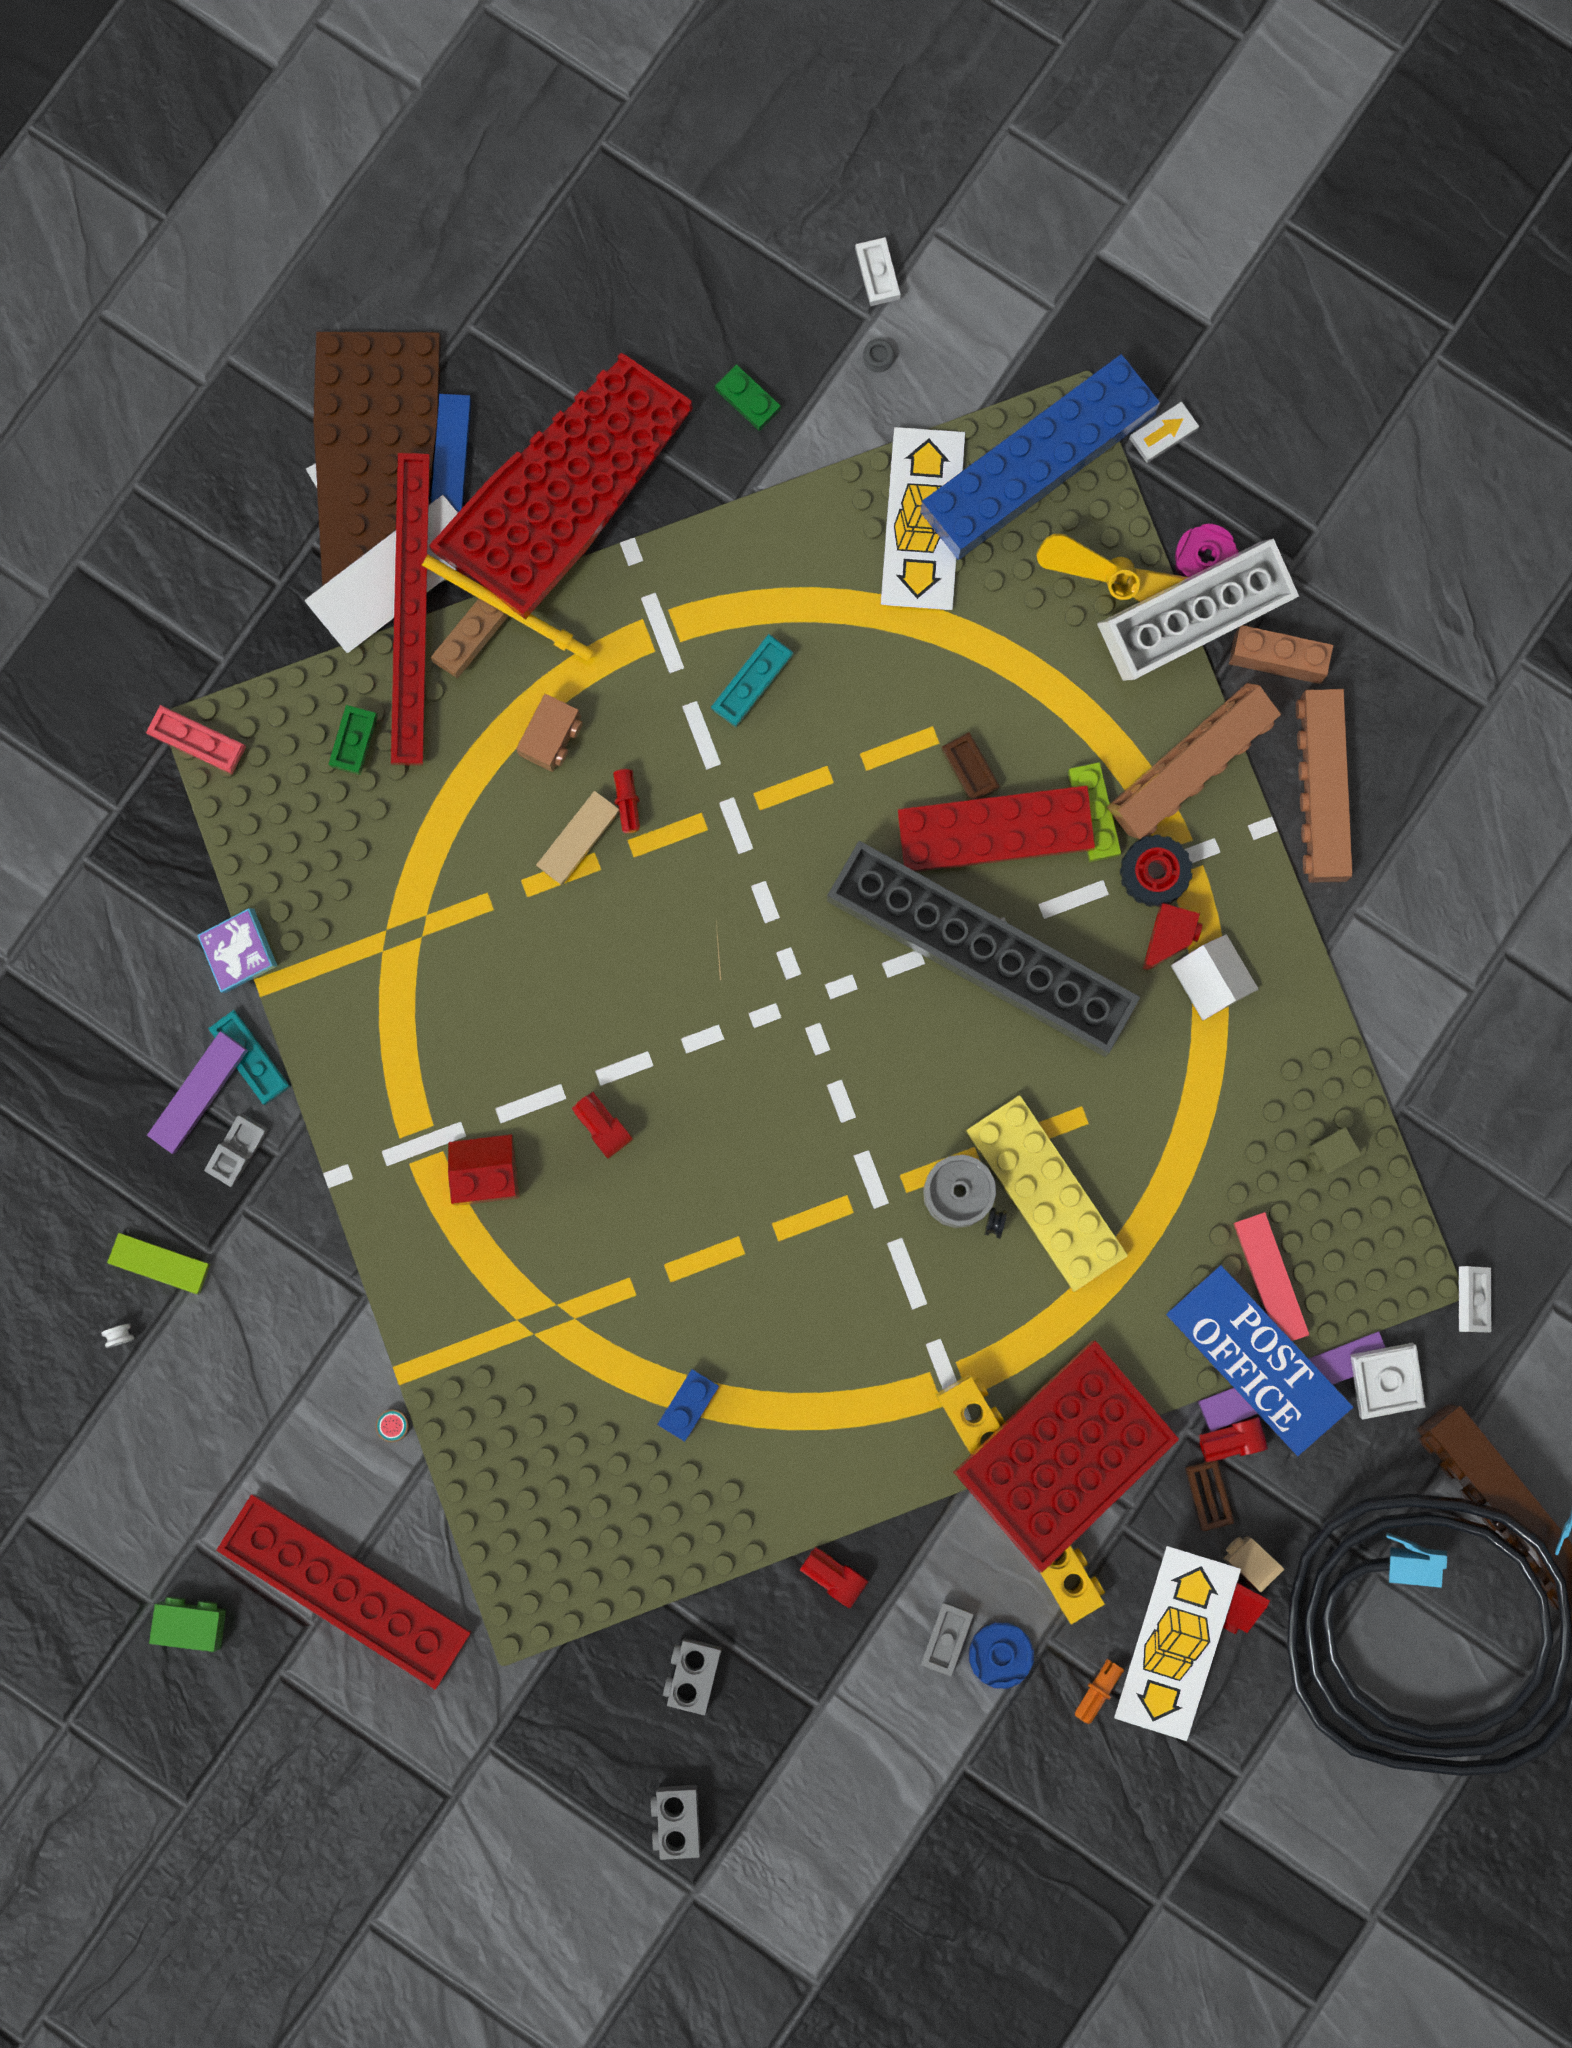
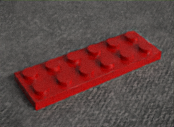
M1088 786L898 809L904 866L915 872L1095 850Z

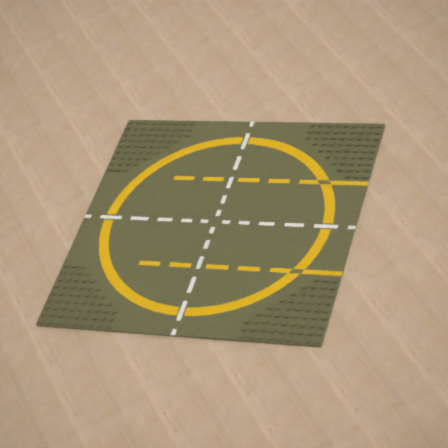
M1083 371L934 426L928 430L965 432L963 470H965L1093 374L1090 371ZM1120 441L960 560L956 558L952 610L881 605L893 442L581 557L531 614L560 631L563 628L573 634L572 638L593 649L594 651L588 661L568 649H565V651L553 645L554 641L508 616L457 679L433 663L431 656L479 598L474 596L426 614L423 766L391 765L394 626L372 634L349 653H346L342 646L170 709L246 746L233 774H229L177 748L170 747L230 915L233 917L248 908L255 909L277 963V967L254 978V982L497 1661L501 1666L510 1665L815 1548V1546L818 1547L966 1490L967 1488L953 1471L971 1454L935 1394L968 1374L973 1380L978 1378L981 1380L989 1394L984 1397L990 1409L996 1406L1005 1422L1091 1341H1096L1159 1416L1233 1388L1166 1314L1220 1265L1264 1310L1233 1224L1235 1222L1264 1212L1266 1213L1309 1332V1336L1292 1342L1307 1358L1459 1301V1276L1246 751L1230 759L1227 762V768L1216 776H1211L1204 782V788L1198 794L1186 798L1180 804L1181 808L1174 815L1165 817L1157 824L1156 831L1149 836L1161 835V837H1171L1175 842L1181 843L1182 848L1189 853L1188 857L1192 861L1193 866L1191 868V873H1193L1192 879L1189 881L1187 890L1168 905L1200 913L1198 923L1203 924L1198 942L1192 941L1188 949L1150 970L1142 968L1159 907L1145 906L1146 904L1144 903L1139 904L1134 901L1135 899L1132 896L1129 897L1126 893V888L1122 886V877L1120 875L1122 858L1125 856L1126 851L1141 839L1128 836L1114 816V825L1121 850V855L1117 857L1089 862L1087 851L917 872L1139 996L1138 1003L1106 1057L827 902L829 891L858 841L867 844L904 865L898 809L969 800L941 750L942 746L970 732L1000 786L998 790L981 799L1072 788L1068 775L1069 769L1100 762L1109 803H1112L1225 703L1203 645L1135 680L1123 681L1097 623L1139 603V601L1133 597L1127 600L1116 599L1111 595L1106 582L1045 569L1037 561L1036 553L1043 541L1052 534L1060 533L1069 536L1108 560L1116 557H1125L1131 560L1137 569L1173 574ZM770 634L793 651L794 655L737 728H735L715 713L711 706L766 636ZM544 694L578 709L581 715L580 721H583L575 739L571 737L566 746L568 754L561 766L556 765L553 772L519 756L516 750ZM346 705L375 712L378 715L361 775L331 768L328 765ZM621 769L633 770L636 796L640 800L637 803L640 823L638 832L624 833L619 813L563 885H560L539 869L536 864L594 791L619 809V806L615 805L614 801L617 799L613 772ZM1151 863L1148 867V873L1152 878L1161 879L1163 877L1164 870L1160 864ZM1227 934L1257 985L1258 990L1202 1021L1171 965L1202 945ZM719 959H720L721 980H720V974H719ZM592 1092L595 1093L612 1117H616L633 1138L630 1143L609 1159L606 1158L591 1138L592 1134L571 1109L578 1101ZM1019 1095L1128 1255L1075 1292L1072 1291L966 1132L967 1129ZM1346 1127L1362 1155L1327 1175L1322 1176L1320 1171L1316 1173L1307 1160V1155H1309L1307 1147ZM512 1134L520 1198L460 1206L451 1204L448 1179V1142ZM966 1155L978 1159L988 1167L995 1180L996 1196L992 1207L996 1208L997 1212L1007 1211L1000 1239L996 1238V1235L993 1233L989 1234V1236L984 1235L990 1211L981 1221L963 1228H952L942 1225L930 1215L924 1204L923 1188L927 1175L938 1162L949 1156ZM959 1185L957 1188H954V1194L957 1197H963L966 1194L963 1192L965 1187ZM693 1369L719 1385V1388L684 1442L657 1424L689 1372ZM975 1403L969 1404L964 1410L965 1419L970 1421L978 1419L981 1414L980 1406ZM987 1432V1433H985V1434L981 1437V1445H982L994 1432Z

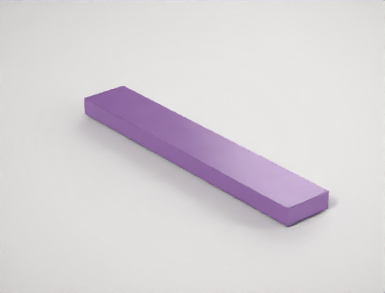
M1378 1331L1308 1359L1333 1385L1353 1377L1351 1354L1386 1347ZM1234 1387L1198 1401L1210 1432L1258 1414Z

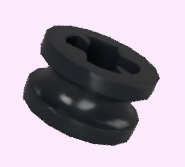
M994 1207L990 1209L984 1235L989 1236V1234L993 1233L996 1235V1238H1001L1007 1216L1006 1210L997 1212Z

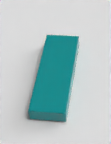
M768 634L713 703L711 709L737 728L789 662L794 652Z
M235 1010L208 1028L214 1038H216L220 1031L224 1032L248 1050L236 1068L263 1105H267L291 1087Z

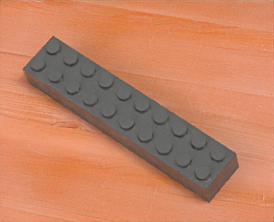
M858 841L827 895V902L1104 1057L1110 1053L1140 999L1136 994L861 841Z

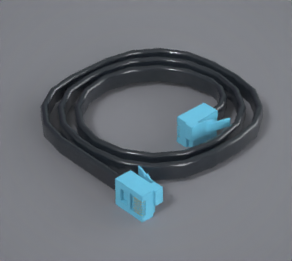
M1421 1494L1371 1497L1328 1518L1301 1552L1289 1603L1287 1650L1292 1686L1314 1726L1351 1756L1401 1770L1456 1776L1507 1773L1545 1754L1572 1722V1682L1564 1710L1541 1738L1504 1758L1456 1761L1401 1755L1357 1743L1322 1716L1303 1683L1297 1644L1300 1596L1309 1562L1331 1533L1338 1527L1368 1511L1402 1507L1462 1511L1503 1523L1536 1549L1555 1581L1561 1620L1559 1652L1547 1693L1521 1723L1487 1740L1453 1743L1413 1740L1370 1726L1340 1702L1320 1668L1315 1619L1326 1577L1350 1547L1384 1529L1435 1525L1482 1537L1517 1563L1538 1600L1542 1638L1533 1670L1506 1704L1471 1722L1429 1725L1390 1713L1358 1688L1338 1654L1333 1613L1338 1597L1350 1582L1367 1573L1389 1571V1583L1442 1588L1443 1569L1447 1568V1551L1427 1549L1413 1541L1388 1532L1386 1534L1387 1538L1404 1544L1407 1549L1390 1547V1557L1366 1559L1343 1571L1328 1591L1322 1613L1328 1660L1350 1698L1385 1726L1429 1740L1476 1736L1513 1717L1542 1683L1554 1639L1546 1590L1524 1553L1489 1526L1438 1512L1426 1511L1381 1516L1345 1535L1317 1569L1305 1616V1638L1312 1678L1332 1712L1368 1741L1414 1755L1442 1758L1492 1754L1530 1735L1559 1699L1570 1660L1572 1621L1566 1580L1542 1538L1505 1510L1454 1497ZM1572 1510L1562 1530L1555 1549V1555L1559 1554L1564 1539L1571 1532Z

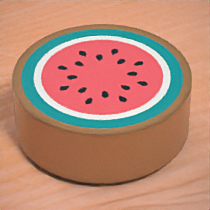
M399 1410L384 1411L376 1421L377 1434L387 1442L400 1441L409 1431V1420Z

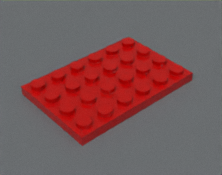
M1091 1341L957 1467L953 1473L1038 1572H1043L1149 1470L1179 1438L1096 1341Z

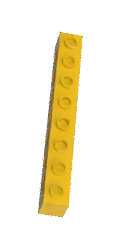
M968 1374L935 1394L970 1454L981 1446V1437L985 1433H995L1005 1423L996 1406L990 1409L984 1397L989 1394L979 1378L973 1380ZM969 1404H978L981 1408L979 1418L973 1421L965 1419V1408ZM1071 1546L1064 1551L1060 1560L1054 1561L1040 1574L1070 1624H1073L1105 1605L1100 1597L1105 1591L1096 1576L1089 1578L1084 1570V1567L1089 1564L1080 1549L1076 1548L1073 1550ZM1070 1574H1077L1080 1576L1078 1587L1072 1590L1066 1589L1064 1587L1065 1578Z

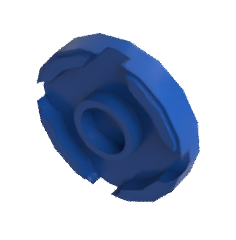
M993 1622L983 1626L974 1635L969 1646V1662L973 1673L983 1683L993 1688L1008 1689L1020 1684L1028 1675L1034 1663V1650L1029 1637L1019 1627L1008 1622Z

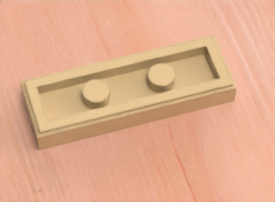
M594 791L536 866L560 885H563L620 813L619 809Z

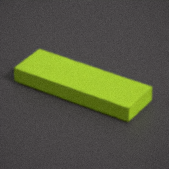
M118 1233L107 1262L108 1264L200 1295L211 1265L122 1233Z

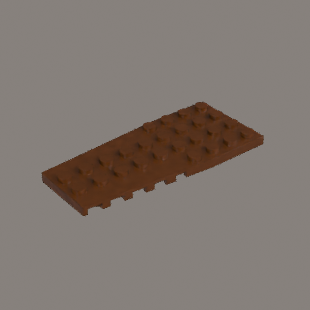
M316 332L313 423L322 586L396 531L398 453L430 455V496L433 481L432 469L435 458L440 393L441 336L439 332Z

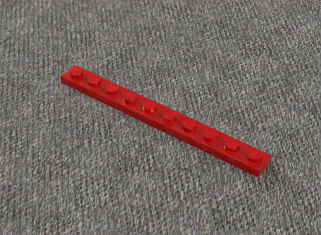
M398 453L391 765L423 766L427 568L422 566L428 555L429 454Z

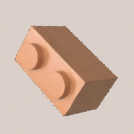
M544 694L516 748L519 756L551 772L554 771L556 765L561 766L568 754L566 746L570 738L575 739L583 724V721H580L581 715L579 710Z

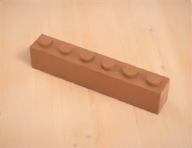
M1246 683L1107 806L1108 810L1128 836L1137 839L1150 836L1156 831L1157 824L1165 817L1174 815L1181 808L1180 804L1186 798L1198 794L1204 788V782L1211 776H1216L1227 768V762L1249 749L1251 746L1250 742L1256 736L1269 731L1274 726L1273 721L1281 715L1260 685Z
M1344 689L1305 690L1300 700L1296 701V717L1301 719L1302 731L1297 733L1298 750H1303V762H1299L1298 773L1299 780L1304 781L1305 792L1300 794L1301 812L1306 814V824H1302L1301 827L1302 842L1307 843V855L1303 856V873L1308 874L1309 883L1347 882L1352 877Z

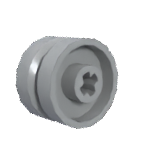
M966 1155L949 1156L938 1162L927 1175L923 1188L924 1204L930 1215L942 1225L952 1228L969 1227L981 1221L992 1208L996 1196L995 1180L988 1167L978 1159ZM962 1185L965 1187L963 1192L966 1194L963 1197H957L954 1194V1188Z

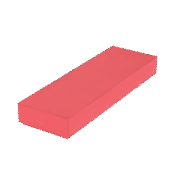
M161 705L146 732L149 736L229 774H233L246 749L244 744Z

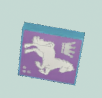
M248 908L197 935L221 993H227L277 967L255 909Z

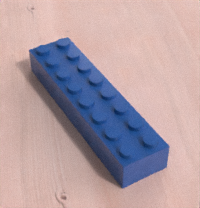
M1120 354L922 501L920 513L957 560H960L1156 414L1160 402L1123 355Z

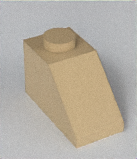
M1248 1536L1243 1540L1241 1537L1236 1538L1226 1548L1228 1554L1223 1558L1230 1566L1240 1568L1239 1576L1251 1588L1262 1592L1284 1570L1274 1558Z

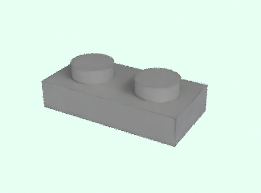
M942 1602L920 1665L952 1677L974 1614Z

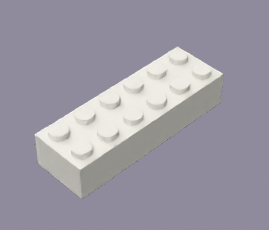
M1273 538L1260 541L1097 623L1122 680H1135L1299 597Z

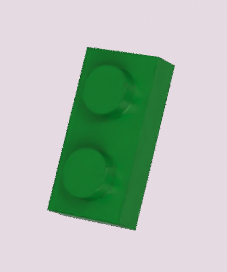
M737 364L715 385V390L759 432L781 411V406Z
M349 705L345 706L328 763L331 768L361 775L378 718L377 713Z

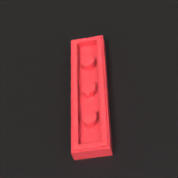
M1264 1212L1233 1223L1265 1313L1291 1341L1309 1336L1266 1213Z

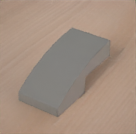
M243 1113L239 1114L224 1141L218 1144L204 1171L228 1186H234L269 1129Z

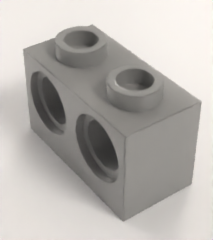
M688 1638L683 1639L682 1645L675 1644L671 1664L676 1665L674 1678L667 1676L663 1696L669 1697L667 1706L705 1716L722 1647ZM691 1651H699L704 1656V1664L701 1667L693 1668L688 1665L686 1655ZM684 1683L692 1684L696 1689V1696L691 1700L682 1699L678 1693L680 1685Z
M697 1785L658 1787L656 1796H651V1816L658 1817V1830L652 1831L653 1851L659 1850L660 1860L699 1858L701 1847ZM676 1797L682 1801L684 1808L679 1813H671L667 1810L665 1802L669 1798ZM673 1831L681 1832L685 1837V1843L680 1847H674L669 1844L667 1835Z

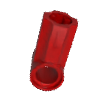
M594 1092L583 1097L571 1108L581 1123L592 1134V1140L607 1159L611 1158L633 1140L616 1117H612Z
M1260 1417L1231 1424V1427L1198 1435L1205 1462L1225 1459L1237 1454L1244 1456L1267 1450L1268 1446Z
M816 1546L800 1568V1571L827 1589L826 1592L849 1609H851L869 1582L847 1565L842 1566Z

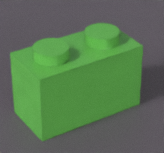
M166 1597L165 1602L156 1603L154 1606L149 1644L215 1652L221 1649L226 1609L217 1608L218 1603L198 1601L197 1606L185 1604L184 1598Z

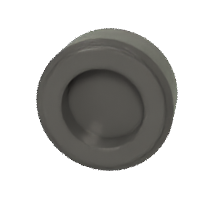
M874 339L867 343L863 351L865 366L873 372H884L891 367L894 360V350L891 344L883 339Z

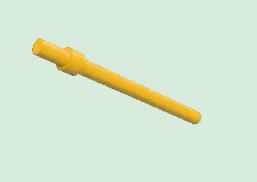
M427 555L422 566L554 641L553 645L563 651L568 649L587 661L591 657L594 650L572 638L573 634L563 628L560 631L532 614L525 620L484 586L430 555Z

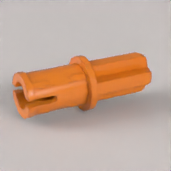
M1106 1659L1105 1664L1093 1683H1088L1087 1686L1090 1688L1076 1709L1075 1716L1087 1724L1092 1723L1105 1700L1111 1699L1109 1694L1125 1670Z

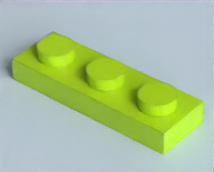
M1100 762L1069 769L1068 775L1071 787L1088 786L1095 850L1087 851L1089 862L1120 856L1121 850L1113 816L1107 808L1110 803Z

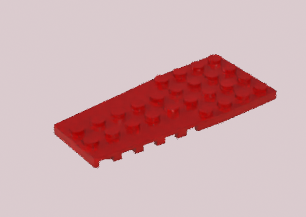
M623 353L618 355V361L607 372L603 369L596 376L597 381L586 392L581 390L574 397L575 402L564 413L560 410L552 418L553 423L543 433L538 431L530 439V445L522 453L517 451L503 464L429 545L433 553L466 577L487 588L525 620L587 551L693 409L692 401Z

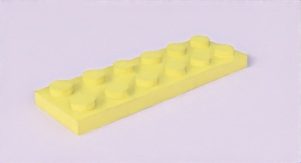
M1020 1095L966 1130L1073 1292L1128 1256Z

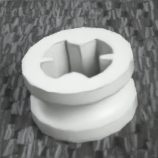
M130 1324L120 1325L101 1332L102 1337L107 1338L105 1347L111 1348L134 1340V1336L128 1332L131 1328Z

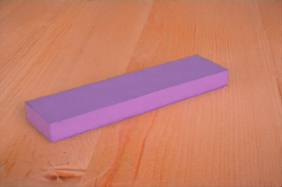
M220 1031L147 1136L171 1154H176L248 1050L226 1033Z

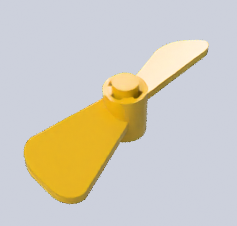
M1060 533L1048 536L1036 553L1037 561L1043 568L1106 582L1111 595L1119 600H1127L1133 597L1141 602L1189 578L1137 569L1132 561L1125 557H1116L1108 560L1069 536Z

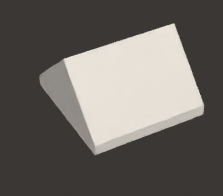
M1227 934L1202 945L1171 965L1202 1021L1258 990L1257 985Z

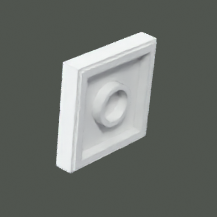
M1414 1343L1350 1355L1359 1417L1362 1420L1425 1408L1417 1346Z

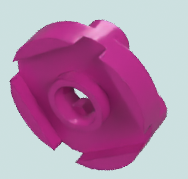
M1203 524L1201 527H1195L1192 530L1186 531L1176 547V571L1182 576L1191 577L1238 553V549H1236V545L1233 542L1234 538L1226 529L1214 524ZM1206 549H1210L1212 551L1211 556L1215 560L1204 563L1201 561L1202 558L1198 555V552H1205Z

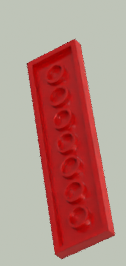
M255 1494L250 1495L216 1549L225 1557L435 1690L472 1633Z

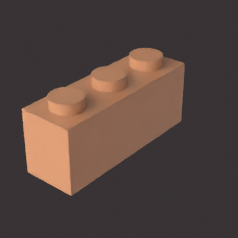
M1242 625L1235 633L1229 664L1321 684L1328 674L1333 645Z

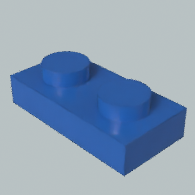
M691 1369L657 1425L685 1442L719 1388V1385Z

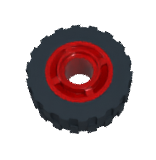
M1161 835L1144 837L1135 842L1122 858L1120 868L1122 886L1126 888V893L1129 897L1132 896L1135 899L1134 901L1139 904L1144 903L1146 904L1145 906L1160 907L1162 903L1170 904L1187 890L1189 881L1192 879L1193 873H1191V868L1193 866L1192 861L1188 857L1189 853L1182 848L1181 843L1175 842L1171 837H1161ZM1151 863H1158L1162 866L1164 875L1161 879H1154L1149 875L1148 867Z

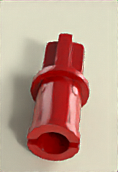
M617 770L613 772L617 799L614 801L615 805L619 806L622 831L624 833H635L640 828L637 803L640 800L636 796L633 770Z

